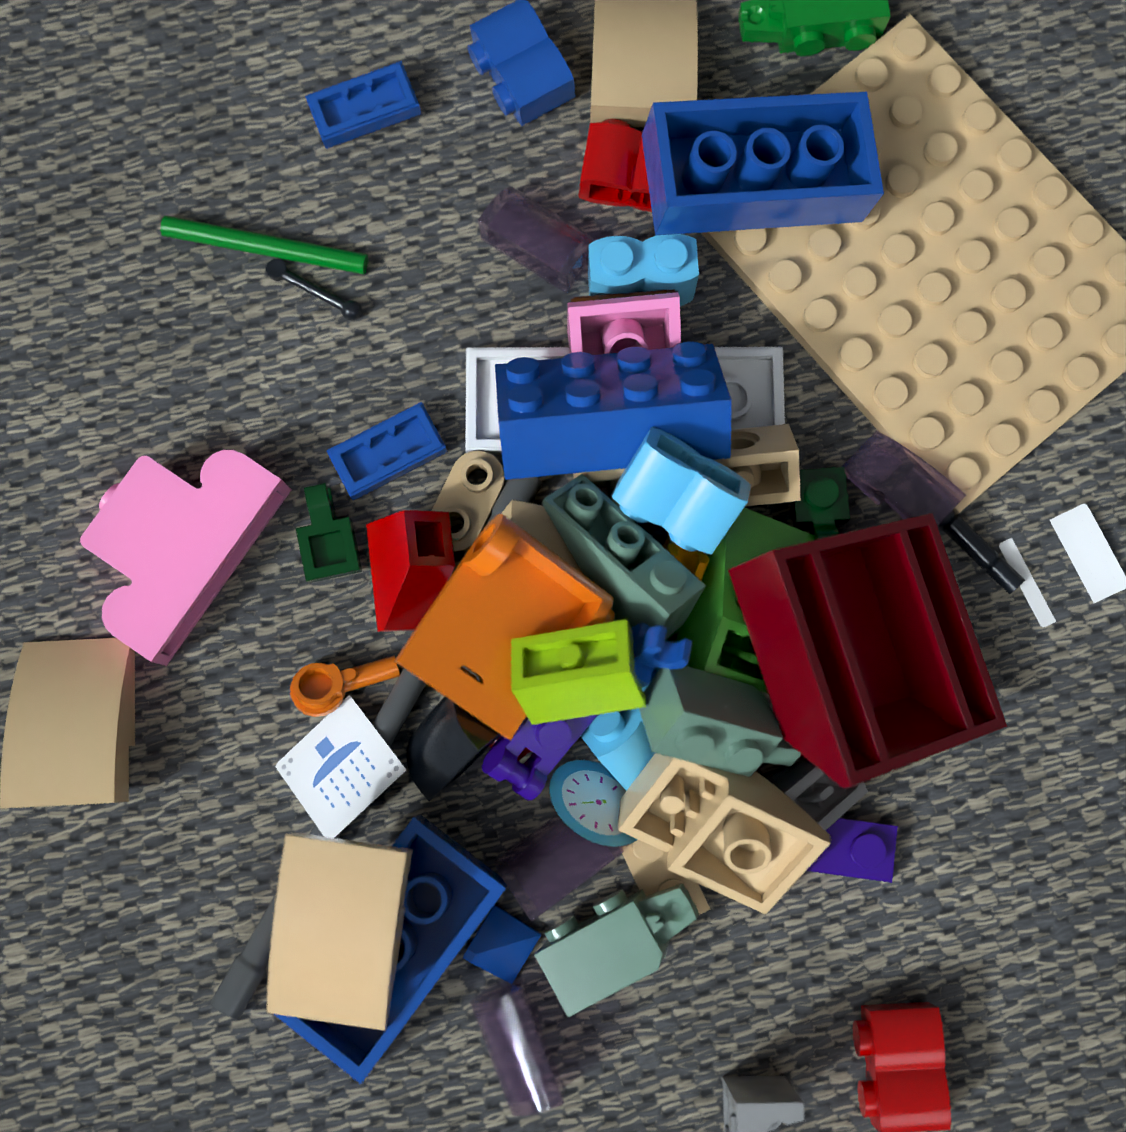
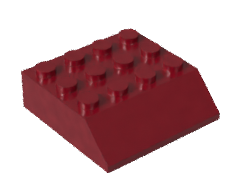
M933 513L774 549L728 569L783 739L842 788L853 787L1007 727Z

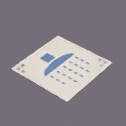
M350 695L343 700L342 704L334 712L328 714L278 761L275 766L323 836L335 838L406 771V768Z

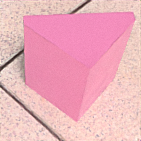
M679 293L568 303L567 331L570 353L586 352L598 355L618 353L628 347H642L651 350L676 346L681 343Z

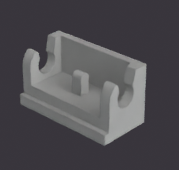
M722 1076L724 1132H768L779 1127L781 1122L789 1125L804 1121V1102L785 1076Z

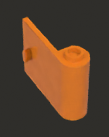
M500 513L486 525L394 662L494 731L511 740L526 717L525 712L511 691V639L612 622L615 616V612L611 610L613 596L504 514ZM474 674H476L480 678V683L478 682V679Z

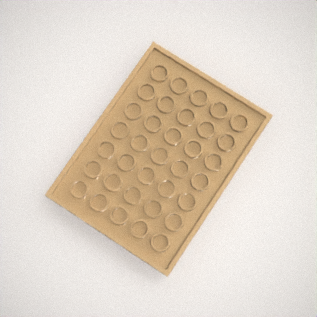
M909 14L811 93L827 94L867 91L884 195L864 221L858 223L703 232L701 234L916 474L933 485L934 494L941 501L944 500L955 511V515H957L1126 371V241L916 19Z

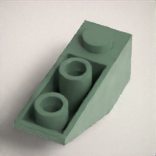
M583 474L544 498L543 507L582 573L613 596V605L611 607V610L615 612L613 621L627 619L631 628L641 622L650 627L663 626L667 628L665 639L684 625L706 587L694 574L633 519L625 515L620 507Z

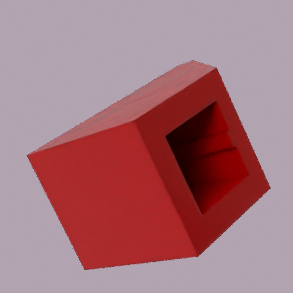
M402 510L366 524L377 632L415 631L450 579L455 567L450 517L449 512Z

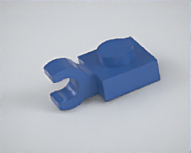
M641 622L631 628L633 633L635 674L642 688L650 685V681L655 676L657 668L681 669L688 664L692 645L691 640L686 638L677 643L666 642L667 628L663 626L650 627Z

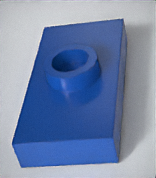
M402 61L305 96L325 149L421 114L420 105Z
M422 402L326 450L353 501L448 452Z

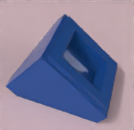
M494 904L462 958L512 984L542 934Z

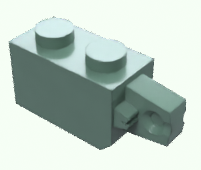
M685 666L681 669L660 668L650 682V685L643 691L646 696V707L639 708L653 753L751 777L762 763L792 766L801 755L799 751L783 739L776 715L772 713L766 697L753 685Z
M683 884L647 896L643 890H640L627 897L623 889L597 902L593 906L597 913L579 924L575 916H571L544 932L548 941L534 955L567 1017L659 970L661 962L667 954L670 939L695 921L699 915L695 903Z

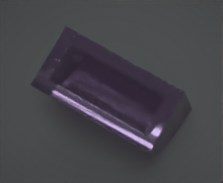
M512 186L502 190L478 219L481 240L566 294L588 264L589 244L597 240Z
M556 814L496 859L494 863L516 900L531 921H534L621 855L624 850L622 847L598 845L580 837Z
M523 979L471 1000L472 1010L511 1114L514 1116H527L564 1104V1086Z

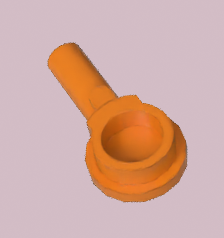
M395 656L341 671L334 663L329 665L324 663L308 664L301 668L293 677L290 685L291 699L295 707L305 715L312 717L326 716L334 712L342 704L346 692L399 677L398 665L394 662Z

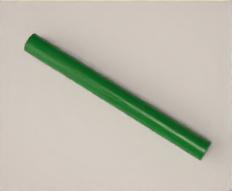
M167 215L161 221V235L165 237L365 275L369 256L365 253Z

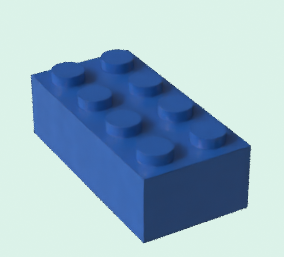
M867 91L653 102L642 133L655 236L858 223L864 221L884 195Z
M689 341L679 343L672 348L647 350L642 347H628L618 353L592 355L586 352H574L563 358L536 360L529 357H520L508 363L495 364L498 424L505 480L624 469L628 466L651 427L660 429L680 439L701 456L712 460L731 458V396L713 344L703 345L698 342Z
M422 815L413 817L391 846L411 849L412 855L403 905L405 907V915L386 1030L274 1014L360 1084L509 884V882Z

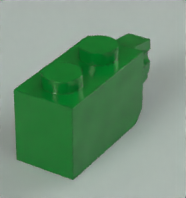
M749 0L741 2L739 24L743 42L778 43L780 53L795 52L798 56H812L825 48L845 46L848 50L859 51L870 47L882 37L891 15L888 0Z

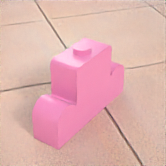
M221 450L212 454L204 462L200 472L202 487L199 489L193 487L150 457H139L123 480L112 485L105 492L99 503L100 511L80 538V543L84 548L131 579L132 583L130 586L125 585L117 588L107 596L102 606V620L105 628L115 638L150 662L168 665L291 491L282 479L246 455L235 450Z

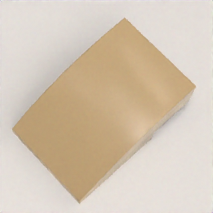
M595 0L590 123L603 122L607 119H619L627 122L631 127L644 128L653 102L697 100L698 25L696 0Z
M117 638L24 642L15 671L6 716L0 775V809L129 802V746H135V651Z
M655 753L620 799L618 830L668 853L667 870L763 914H767L831 844L830 835L807 812L756 771L751 777Z
M296 832L286 834L271 936L267 1013L386 1030L405 915V907L403 905L412 855L411 849Z

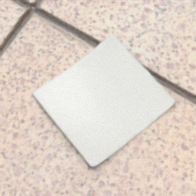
M1081 504L1050 519L1093 603L1126 589V576L1088 505ZM1010 538L1000 543L999 548L1007 563L1025 579L1020 588L1040 626L1046 627L1056 622L1013 539Z

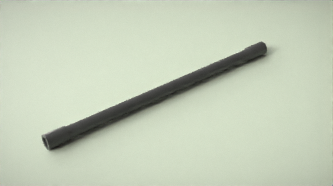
M537 477L509 479L495 502L492 514L486 525L495 516L502 513L511 500L532 503L543 485L542 481ZM405 668L372 723L389 747L393 744L426 686L425 682ZM315 824L310 835L323 836ZM340 832L335 838L339 839L342 832ZM277 892L245 948L234 959L210 1002L217 1011L231 1018H241L266 973V967L270 958Z

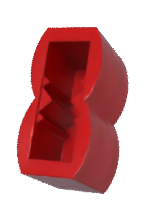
M607 119L603 122L590 123L578 198L597 204L630 206L638 210L652 212L642 142L643 132L632 128L627 122L619 119Z
M930 1002L861 1005L862 1020L853 1021V1041L857 1056H865L866 1080L858 1081V1101L862 1116L870 1117L871 1124L878 1132L951 1130L950 1095L945 1071V1043L939 1007Z

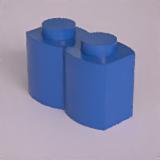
M516 0L470 25L473 43L467 46L469 55L477 71L481 75L489 72L496 83L492 87V92L505 116L513 113L520 125L523 126L575 98L574 77L560 51L548 37L538 15L527 0Z

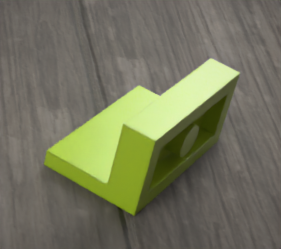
M627 619L511 639V691L532 725L646 707V696L635 674L633 633Z

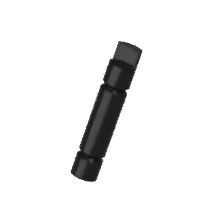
M944 500L931 512L934 515L936 524L939 527H943V531L982 569H986V573L1008 594L1014 592L1025 581L1002 557H998V553L960 516H955V511Z

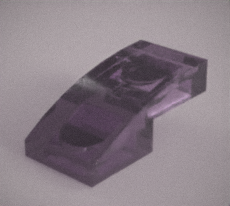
M878 431L842 465V467H845L846 477L877 506L885 501L903 519L933 513L938 526L966 496L957 486L922 458Z

